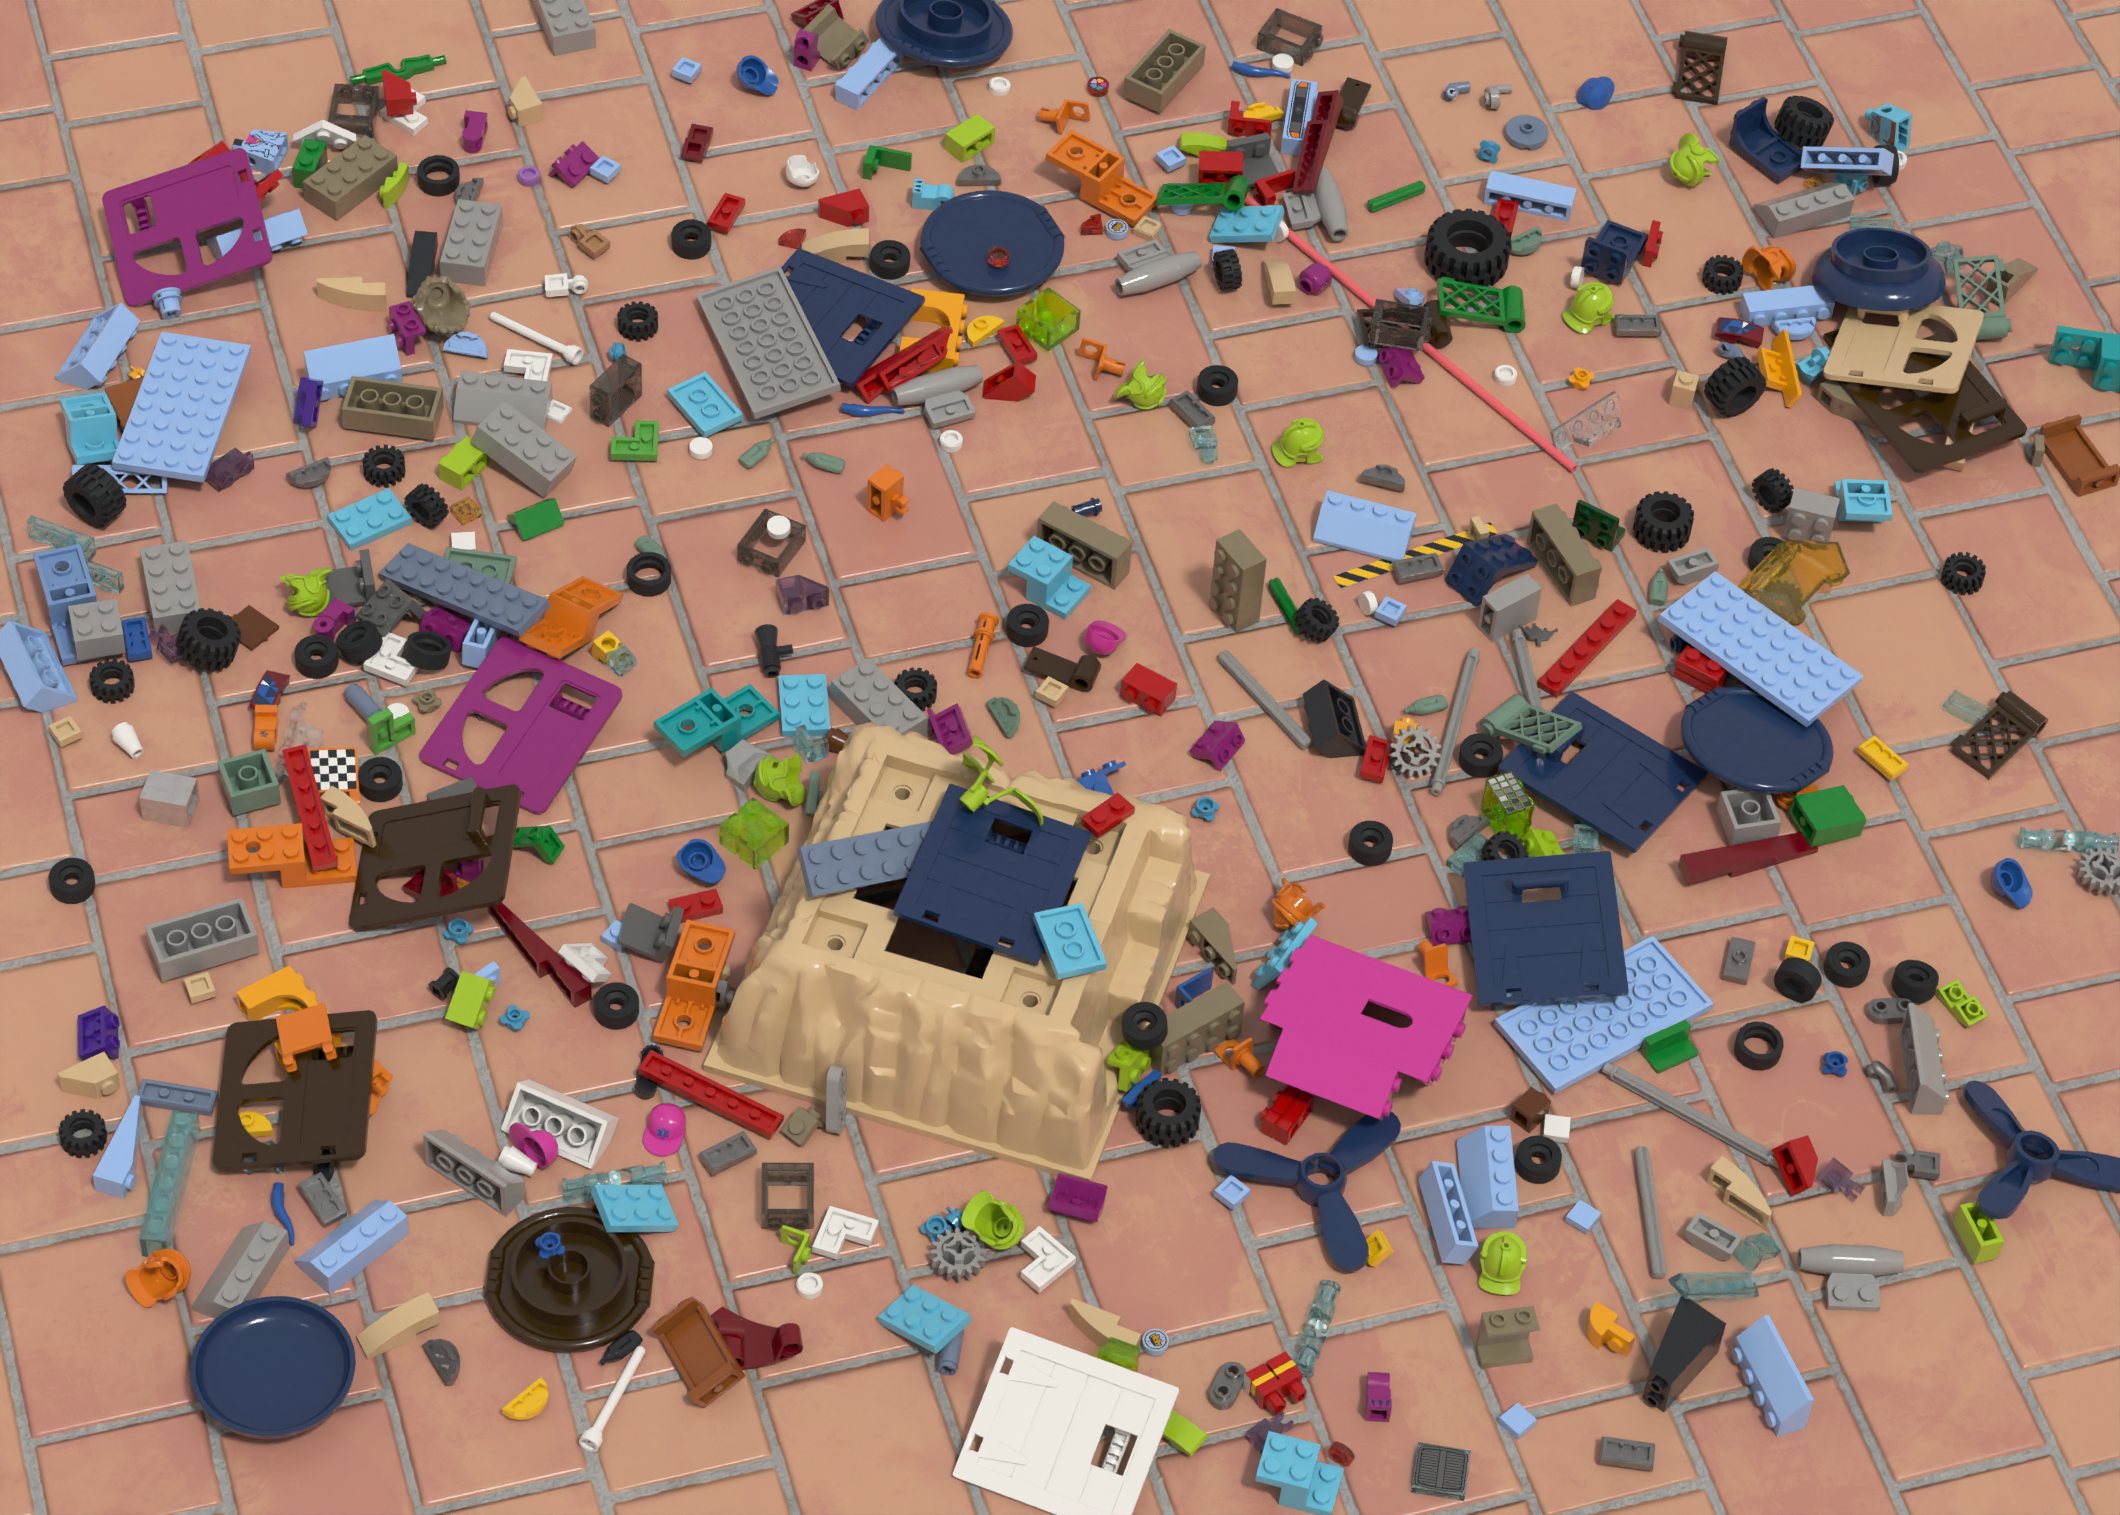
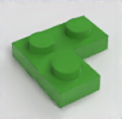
M636 420L635 437H612L611 460L657 461L659 421Z
M386 708L367 718L369 746L374 755L416 734L415 718L410 712L394 719L393 713L389 708Z

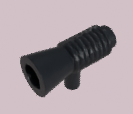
M770 624L761 625L755 629L754 633L760 647L762 672L768 678H775L781 670L779 656L794 654L792 644L777 646L778 628Z

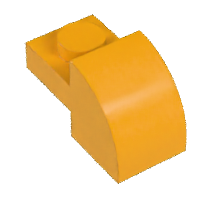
M1596 1302L1591 1309L1587 1324V1337L1590 1343L1598 1350L1605 1343L1611 1350L1619 1352L1626 1357L1632 1350L1635 1335L1617 1325L1619 1316L1617 1313Z

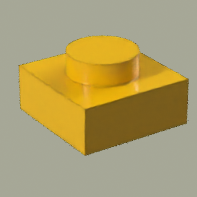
M1791 935L1784 960L1790 957H1797L1809 962L1815 942Z
M1377 1229L1366 1238L1369 1247L1368 1263L1370 1266L1377 1267L1394 1252L1383 1231Z

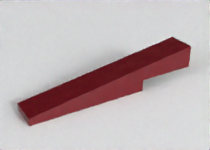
M1338 90L1318 92L1312 121H1307L1292 189L1294 195L1315 192L1344 102Z
M1799 832L1683 854L1680 856L1678 868L1688 885L1724 874H1729L1733 878L1817 853L1818 847H1810L1803 834Z
M502 902L496 906L488 907L489 914L539 978L549 975L574 1008L592 1000L591 984L572 966L568 965L557 952Z

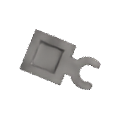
M1915 1150L1913 1156L1905 1151H1897L1895 1160L1906 1162L1907 1171L1912 1170L1913 1177L1938 1180L1940 1175V1153Z

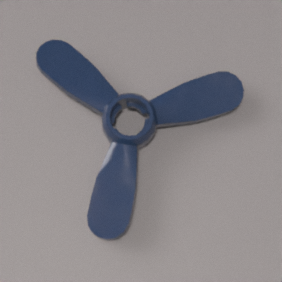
M1975 1080L1969 1081L1963 1089L1965 1099L2008 1146L2006 1152L2007 1167L1995 1175L1978 1195L1976 1207L1979 1212L1994 1219H2006L2012 1216L2026 1197L2030 1184L2042 1183L2052 1175L2086 1186L2120 1193L2119 1157L2088 1151L2059 1150L2057 1144L2050 1137L2032 1130L2025 1131L2003 1099L1989 1085Z
M1390 1112L1388 1117L1384 1116L1383 1121L1366 1114L1346 1132L1330 1154L1314 1153L1305 1157L1301 1162L1260 1148L1226 1142L1215 1148L1212 1158L1213 1164L1219 1171L1225 1174L1256 1181L1296 1186L1301 1200L1318 1209L1321 1235L1334 1266L1343 1272H1354L1366 1265L1369 1259V1247L1357 1218L1342 1196L1347 1184V1175L1373 1161L1394 1143L1400 1134L1401 1123L1393 1112ZM1314 1173L1329 1175L1335 1182L1329 1185H1319L1309 1180L1308 1176Z

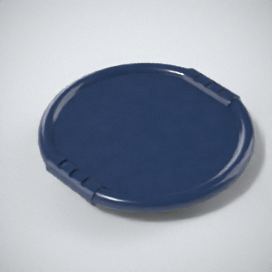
M882 0L875 13L876 28L892 50L927 66L964 68L982 65L1002 55L1010 46L1013 38L1011 21L994 0Z
M983 190L961 194L938 206L928 216L923 225L920 236V251L938 279L943 280L950 286L976 295L1008 296L1035 288L1046 281L1057 270L1064 254L1065 236L1044 206L1015 193ZM998 254V259H993L997 260L996 262H1001L1000 260L1002 259H999V254L1005 256L1003 259L1007 261L1005 264L1002 263L1001 266H996L995 263H991L990 259L992 255Z
M1749 686L1716 687L1686 705L1681 717V738L1691 757L1708 773L1735 787L1770 794L1800 792L1829 773L1834 750L1832 739L1823 723L1817 718L1808 727H1805Z

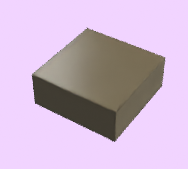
M2035 434L2031 446V466L2040 467L2045 453L2044 435Z

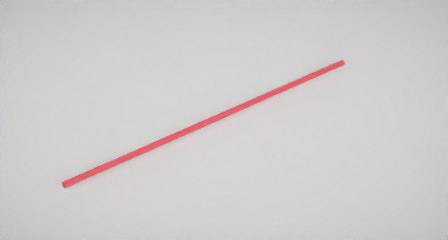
M1247 194L1245 200L1247 206H1261ZM1288 228L1289 235L1287 239L1315 262L1327 266L1332 276L1372 309L1385 308ZM1393 315L1385 317L1392 322L1398 319ZM1404 322L1399 324V326L1406 330L1409 328ZM1415 343L1569 471L1574 472L1577 469L1578 465L1429 343Z

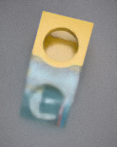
M609 630L593 641L591 656L597 661L601 659L607 666H610L616 675L621 677L637 665L634 654Z

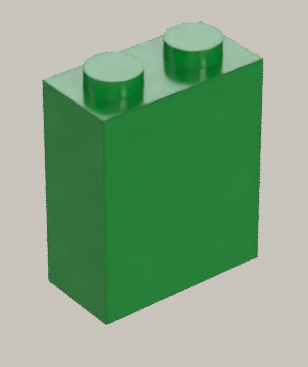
M1844 785L1796 795L1788 811L1810 847L1858 837L1861 835L1867 821L1864 813L1859 809L1853 796Z

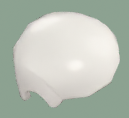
M793 155L788 158L785 171L787 179L792 184L808 187L817 181L819 170L815 162L813 164L808 163L805 155Z

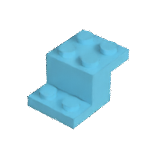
M106 392L61 398L60 408L65 417L67 444L76 464L87 465L101 461L112 462L119 441L117 437L116 413Z
M1842 479V481H1835L1834 494L1836 498H1840L1837 508L1838 521H1891L1893 514L1888 480Z
M1033 536L1008 563V571L1027 580L1026 600L1064 620L1091 592L1090 584L1072 575L1073 556L1036 536Z
M1268 1431L1255 1481L1280 1487L1279 1505L1317 1515H1332L1344 1468L1318 1461L1321 1444Z

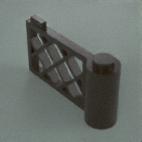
M1685 31V35L1680 34L1678 47H1682L1678 81L1673 82L1671 94L1675 95V99L1712 105L1718 104L1728 37ZM1686 55L1695 56L1698 60L1691 63L1686 58ZM1707 60H1719V63L1711 66ZM1703 64L1707 70L1700 73L1695 67ZM1691 70L1695 76L1688 79L1683 73ZM1711 73L1716 79L1709 82L1705 76ZM1700 80L1704 86L1697 88L1693 82ZM1688 86L1693 92L1684 93L1680 91ZM1709 89L1714 94V97L1705 96L1702 92Z
M1438 300L1428 301L1423 306L1413 309L1408 307L1357 309L1356 315L1364 346H1369L1370 348H1383V345H1386L1389 341L1398 344L1431 342L1435 347H1445L1453 339L1447 316L1439 315ZM1418 314L1419 318L1415 321L1407 316ZM1393 315L1398 319L1392 322L1385 317ZM1364 317H1372L1376 320L1370 323ZM1402 321L1410 325L1407 330L1399 326ZM1380 322L1388 326L1385 331L1377 327ZM1416 328L1423 332L1424 335H1415L1412 331ZM1392 330H1395V331L1401 333L1402 335H1401V336H1393V335H1391V334H1389V333H1390ZM1373 331L1380 336L1369 338L1368 334Z
M2003 691L1995 701L1997 705L1965 736L1960 734L1951 743V746H1953L1951 752L1988 780L2032 737L2039 735L2048 722L2047 717L2012 691L2007 693ZM1998 715L2004 720L2005 725H1992V718ZM1979 731H1989L1990 739H1978L1977 733ZM1993 731H2006L2007 739H1994ZM2010 731H2019L2024 737L2022 739H2011ZM1964 745H1974L1975 753H1966L1961 748ZM1979 745H1991L1992 753H1980ZM1995 745H2008L2009 752L1996 753ZM1981 759H1993L1994 766L1988 770L1981 764Z

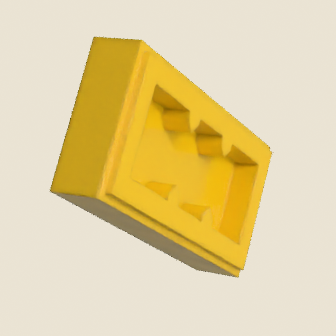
M1875 735L1857 748V753L1890 781L1908 769L1909 764Z

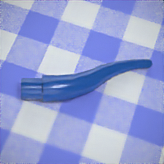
M1236 61L1233 62L1231 67L1232 70L1250 77H1291L1290 74L1278 70L1255 67Z
M842 403L841 412L858 417L895 412L903 414L905 412L904 409L888 406H864L853 403Z
M276 1182L273 1184V1191L271 1193L272 1208L276 1217L288 1230L289 1244L293 1246L295 1235L292 1222L284 1207V1184Z

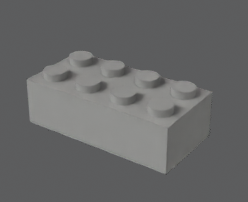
M531 0L554 56L596 48L595 27L583 0Z
M458 199L440 259L441 276H448L455 283L478 286L486 285L503 225L501 204Z
M505 401L477 426L471 442L543 498L571 473L577 458L575 453Z
M181 541L140 548L142 568L155 636L178 634L184 617L190 614L191 611H198L201 608L188 542Z
M870 659L863 661L831 680L830 699L856 725L872 722L881 726H892L901 735L914 731L922 734L924 737L927 736L928 717Z
M243 898L145 926L147 944L162 982L259 953L258 936Z

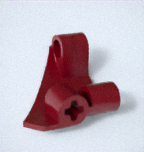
M723 1306L711 1315L742 1370L773 1365L796 1356L803 1351L800 1327L795 1323H786L778 1328L743 1318Z

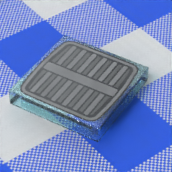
M1418 1442L1411 1492L1464 1501L1471 1451Z

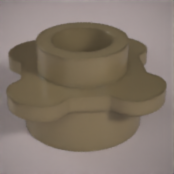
M427 689L425 692L413 696V701L418 703V709L423 713H432L437 707L441 706V699L436 697L435 690Z

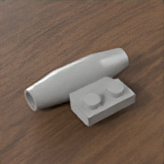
M1322 167L1314 193L1296 195L1293 192L1283 193V202L1292 231L1314 227V224L1322 221L1334 241H1342L1348 236L1345 205L1339 186L1328 168Z
M1157 239L1117 252V260L1129 272L1116 278L1115 286L1121 296L1147 292L1176 282L1200 269L1201 259L1196 251L1167 256L1166 249Z
M978 365L951 367L915 377L892 388V398L896 406L925 403L924 412L932 429L975 418V409L968 395H965L963 391L982 383L983 377Z
M1827 1244L1799 1248L1797 1263L1798 1268L1801 1270L1830 1275L1826 1283L1827 1310L1879 1311V1283H1877L1874 1276L1902 1273L1904 1269V1254L1902 1251L1872 1245Z

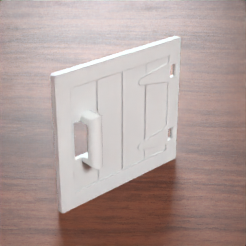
M1011 1327L956 1463L953 1477L1053 1515H1132L1178 1397L1179 1388ZM1005 1358L1014 1361L1008 1375L1000 1373ZM1108 1425L1115 1428V1433L1100 1468L1091 1465L1104 1428ZM1131 1434L1138 1437L1124 1474L1121 1476L1116 1473ZM975 1435L983 1438L978 1452L970 1450Z

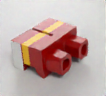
M1286 1351L1266 1361V1364L1263 1363L1244 1374L1243 1389L1248 1395L1253 1394L1258 1400L1261 1410L1268 1408L1274 1415L1281 1413L1286 1408L1287 1403L1283 1398L1289 1396L1294 1403H1299L1306 1398L1307 1390L1302 1384L1303 1374Z

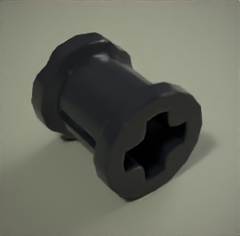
M447 967L443 970V975L436 981H431L428 984L429 990L436 998L443 1001L447 998V994L456 987L460 976L453 969Z

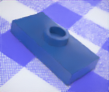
M146 618L121 620L128 661L153 658Z

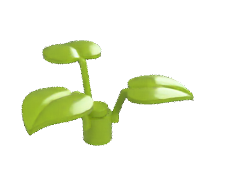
M973 735V746L979 747L987 754L988 763L983 768L974 757L966 752L962 754V766L980 772V776L975 784L959 798L960 801L974 813L983 803L988 806L990 802L1006 794H1012L1035 812L1041 826L1043 824V816L1040 809L1031 798L1017 788L1013 789L1010 787L989 798L987 797L989 791L982 785V782L985 778H988L992 783L995 782L988 773L994 761L1001 767L1004 764L991 747L986 745L979 737Z

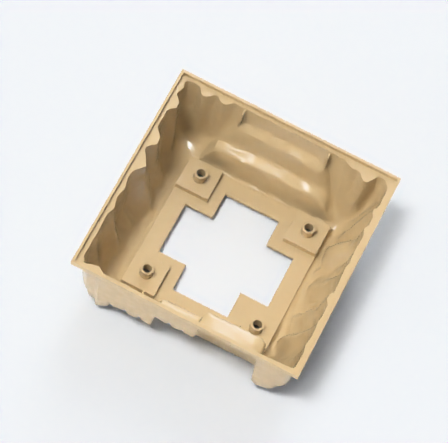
M872 722L857 725L849 734L843 749L839 752L836 765L830 772L826 793L818 804L811 831L803 846L884 831L886 826L899 828L933 821L949 784L969 789L975 784L980 776V772L962 766V754L952 755L948 753L942 744L928 740L920 733L910 731L901 735L892 726H881ZM974 757L985 768L988 762L981 757ZM991 766L988 773L995 782L992 783L988 778H985L982 782V785L989 791L987 795L989 797L1010 787L1013 789L1017 788L1035 802L1043 816L1084 830L1087 829L1080 824L1081 817L1112 797V795L1085 789L1079 782L1069 776L1062 779L1058 777L1047 778L1035 770L1021 773L1012 779L1006 771ZM1006 794L997 799L1032 811L1012 794ZM1122 795L1135 807V813L1097 839L1093 834L1091 835V839L1073 879L1077 883L1067 905L1083 903L1107 962L1106 970L1059 980L1056 979L1049 958L1044 953L1039 964L1034 965L994 951L983 978L980 979L887 952L885 950L899 921V917L893 915L894 910L854 899L858 889L809 898L798 858V860H795L784 890L777 900L763 936L755 940L751 948L748 962L745 965L744 977L736 990L727 1014L722 1019L720 1030L703 1064V1071L826 1107V1079L828 1070L831 1065L845 1067L847 1114L1056 1176L1061 1173L1092 1181L1121 1108V1099L1126 1095L1125 1091L1118 1089L1120 1068L1107 1064V1058L1124 1039L1121 1025L1123 1014L1131 1005L1139 1002H1151L1160 1007L1187 939L1189 922L1195 918L1210 880L1209 873L1194 869L1191 831L1185 814L1165 806L1145 803L1138 798ZM994 820L992 824V830L1005 837L1022 833L1032 834V832L998 820ZM999 941L998 943L1000 945L1013 949L1012 944ZM1141 1022L1137 1027L1145 1031V1027L1150 1023Z

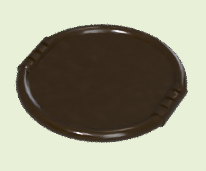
M582 1207L549 1209L533 1214L515 1224L499 1239L490 1251L484 1296L498 1322L519 1340L531 1346L555 1352L591 1350L617 1340L640 1321L651 1304L655 1261L652 1259L645 1242L637 1232H607L598 1210ZM548 1232L559 1234L561 1236V1245L565 1247L564 1254L550 1256L549 1259H542L540 1257V1249L535 1245L536 1239Z

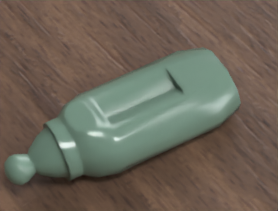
M770 438L769 440H763L754 444L740 456L738 461L745 469L753 468L768 455L771 444L775 440Z
M813 452L808 455L806 453L802 454V457L807 458L815 467L836 474H842L846 461L825 453Z
M643 535L635 541L636 547L642 553L655 552L667 558L663 547L649 536Z
M1663 568L1658 569V573L1655 574L1650 582L1649 601L1657 606L1664 605L1667 600L1668 581L1663 573Z
M1434 695L1416 700L1409 708H1404V713L1410 712L1414 715L1431 714L1445 710L1448 707V703L1443 695Z

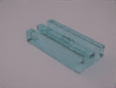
M1850 217V231L1862 228L1895 230L1894 219Z
M1957 690L1953 691L1952 696H1949L1942 708L1973 726L1977 725L1992 710Z

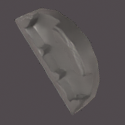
M978 164L969 166L960 172L957 186L1001 185L1002 179L995 169Z
M472 178V181L465 184L461 183L456 189V202L458 199L477 201L484 184V178Z
M326 457L286 473V479L298 487L310 488L318 486L330 476L331 466L329 458Z
M1378 464L1374 468L1365 469L1360 475V482L1404 492L1405 479L1402 478L1396 468L1389 465Z
M1468 814L1457 818L1451 826L1450 840L1457 851L1489 826L1491 819L1483 815L1477 817L1468 816Z
M719 980L716 992L721 994L720 999L715 1001V1005L717 1008L726 1010L732 1004L735 991L728 981Z
M444 1339L428 1340L422 1345L445 1384L453 1385L460 1370V1356L457 1348L450 1341Z

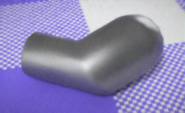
M1872 1061L1873 1064L1867 1065L1868 1075L1870 1077L1879 1075L1886 1093L1891 1094L1898 1090L1893 1072L1883 1063Z

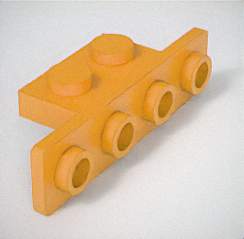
M1783 329L1772 342L1773 351L1761 347L1756 354L1760 372L1766 379V387L1782 391L1785 406L1791 408L1800 399L1802 391L1788 331Z

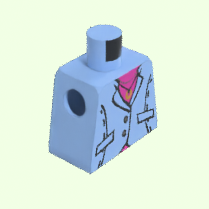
M252 130L247 140L236 138L233 142V149H244L249 156L251 169L268 175L279 169L289 150L288 134L285 132Z

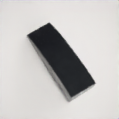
M415 231L407 283V298H412L417 294L418 288L421 287V283L425 281L427 276L434 277L435 258L438 248L437 232Z

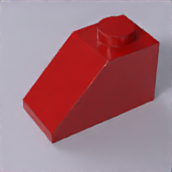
M382 70L387 117L413 114V105H417L416 92H411L410 83L387 70Z
M859 188L818 199L819 218L851 227L869 222V204Z
M1016 361L984 380L983 397L985 399L1018 402L1035 392L1036 375L1019 361Z
M1808 1135L1790 1140L1771 1149L1791 1197L1812 1188L1818 1157Z

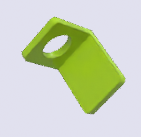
M782 1225L781 1242L799 1248L793 1261V1274L797 1275L802 1264L807 1263L811 1255L810 1234ZM787 1234H793L800 1239V1241H795L789 1238Z

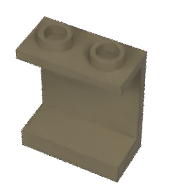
M830 4L803 29L818 34L817 51L820 52V57L839 72L869 42L861 28L856 31L838 16L835 8Z
M1534 1306L1482 1312L1475 1344L1481 1369L1532 1362L1533 1354L1528 1340L1529 1333L1539 1331L1540 1329Z

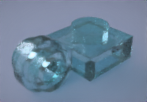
M1212 425L1190 428L1189 436L1194 449H1201L1202 461L1208 464L1218 459L1216 449L1218 440Z

